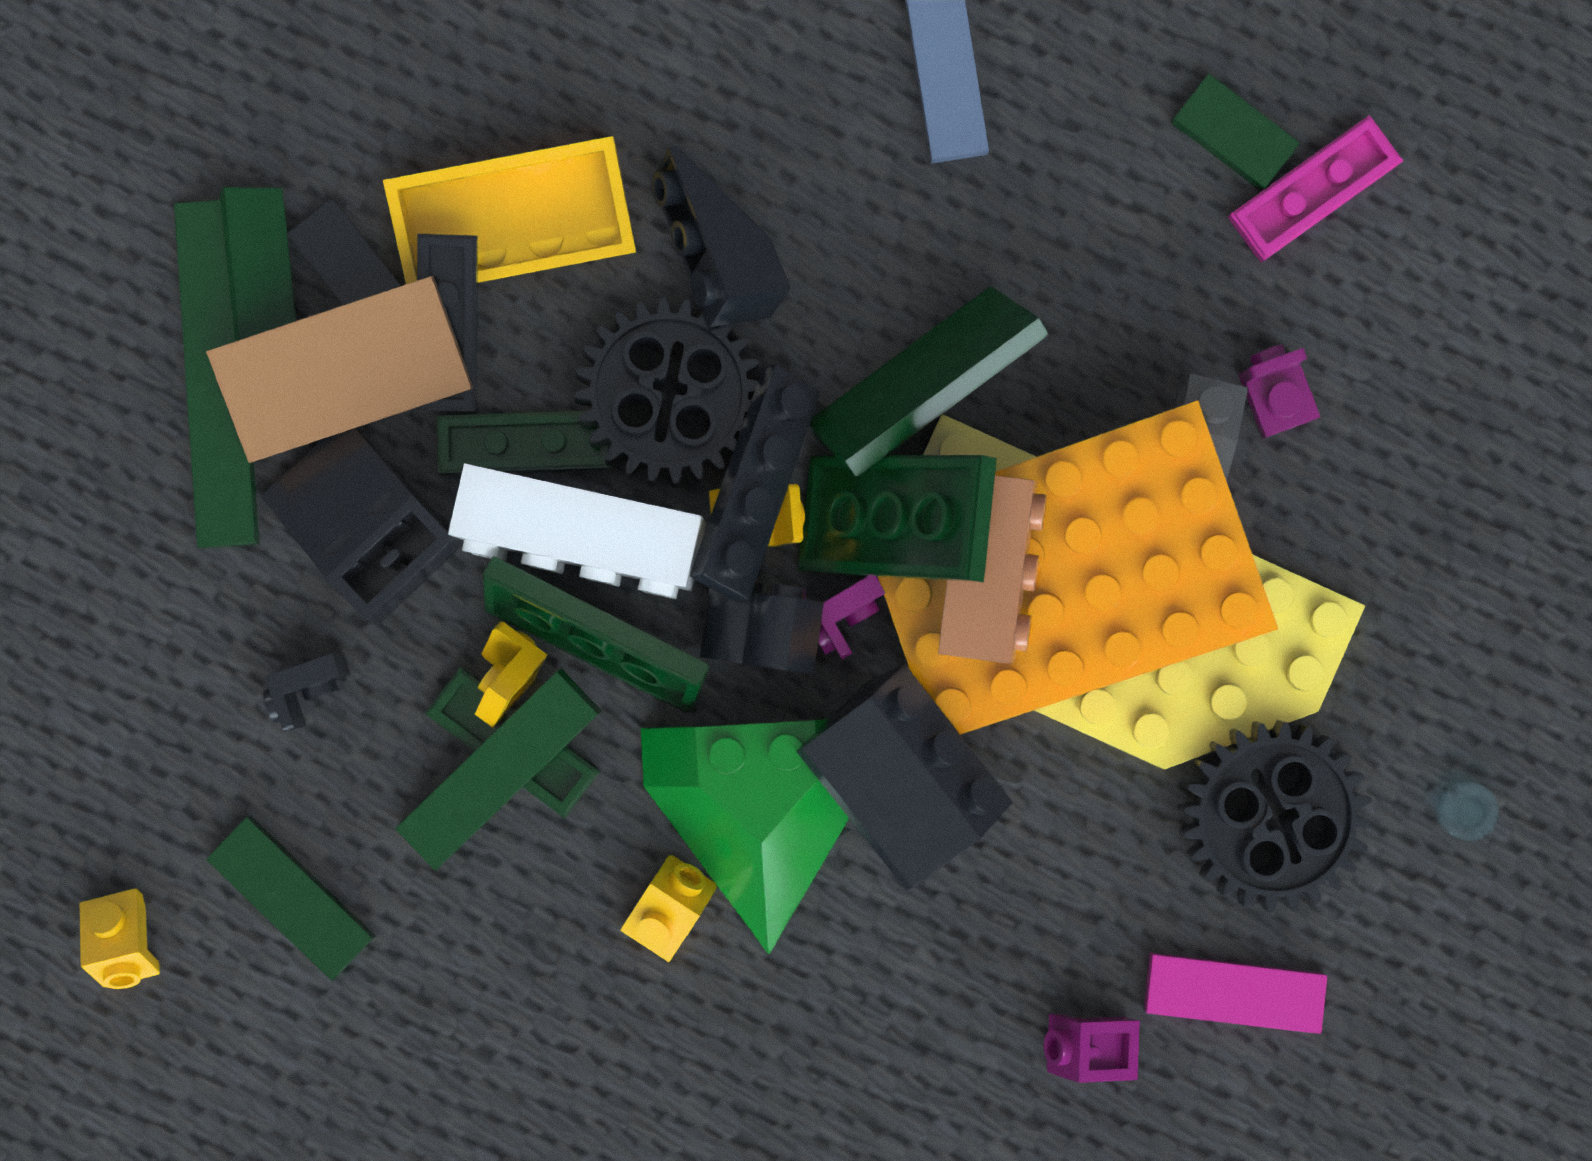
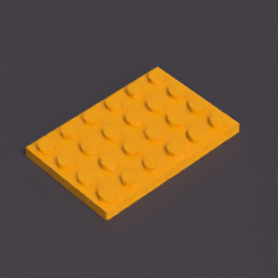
M1198 400L995 472V476L1037 481L1036 493L1047 495L1042 531L1031 530L1028 554L1039 555L1035 591L1024 590L1021 614L1031 615L1027 652L1016 650L1015 661L1011 664L938 654L947 580L878 576L879 582L886 592L884 596L910 671L959 734L1278 630Z

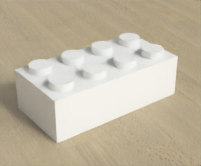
M464 463L448 535L464 540L462 551L472 553L473 555L490 559L495 556L506 562L508 551L522 554L520 564L531 568L563 574L565 564L581 567L579 577L586 580L620 587L622 576L640 580L638 590L644 593L676 599L678 589L692 591L694 579L689 576L705 533L706 522L700 515Z

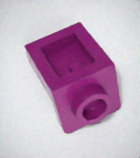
M1281 344L1250 356L1253 366L1238 375L1242 386L1248 388L1246 397L1263 439L1320 418L1300 364L1308 359L1304 348L1286 354L1285 348Z
M867 576L823 602L818 643L825 655L836 650L839 657L843 660L853 654L835 623L845 618L849 627H852L880 610L875 599L886 592L876 576Z
M1049 1014V1028L1043 1044L1047 1060V1072L1077 1083L1138 1080L1140 1020L1129 1017L1074 1018L1064 1014Z

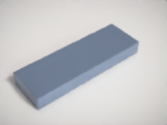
M905 0L931 163L988 155V141L965 0Z

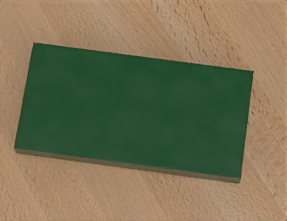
M990 286L812 417L809 427L818 439L855 476H859L1048 335V332L1039 317Z
M886 455L862 474L855 476L836 456H811L805 502L803 540L801 542L798 570L829 574L984 582L997 458L985 455Z
M495 556L492 557L483 573L484 608L487 613L685 713L691 712L700 695L710 667L709 664Z

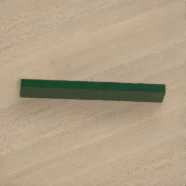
M220 200L175 203L174 211L197 548L257 545L260 543L254 462L248 463L206 351L235 342Z

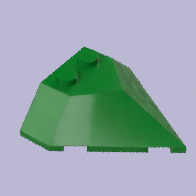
M829 718L711 726L692 725L641 728L644 788L769 955L849 819L796 752Z

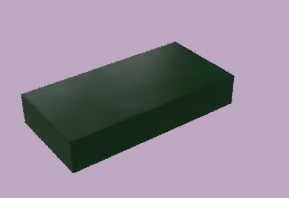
M1209 73L1171 121L1174 126L1261 192L1267 187L1300 144V142Z

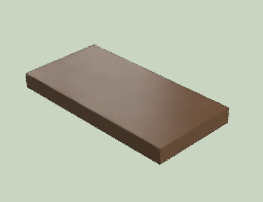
M434 276L206 351L248 463L473 388Z

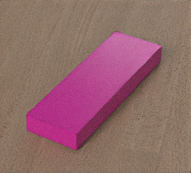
M1368 115L1228 216V219L1260 263H1262L1403 162V159L1372 117Z
M1150 952L1144 1011L1148 1014L1321 1034L1327 975L1319 972Z

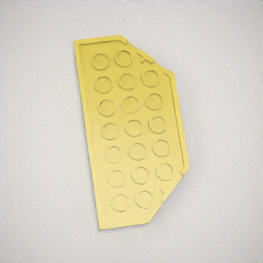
M941 414L923 455H985L997 458L996 471L1036 458V456L943 414ZM1253 555L1278 630L1034 711L1165 770L1212 752L1209 746L1212 741L1224 747L1231 745L1229 730L1233 728L1241 731L1246 738H1250L1252 722L1264 723L1269 731L1273 729L1277 720L1290 723L1319 712L1365 605Z

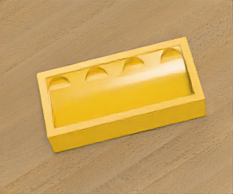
M613 136L383 180L406 284L417 281V234L478 236V283L636 252Z

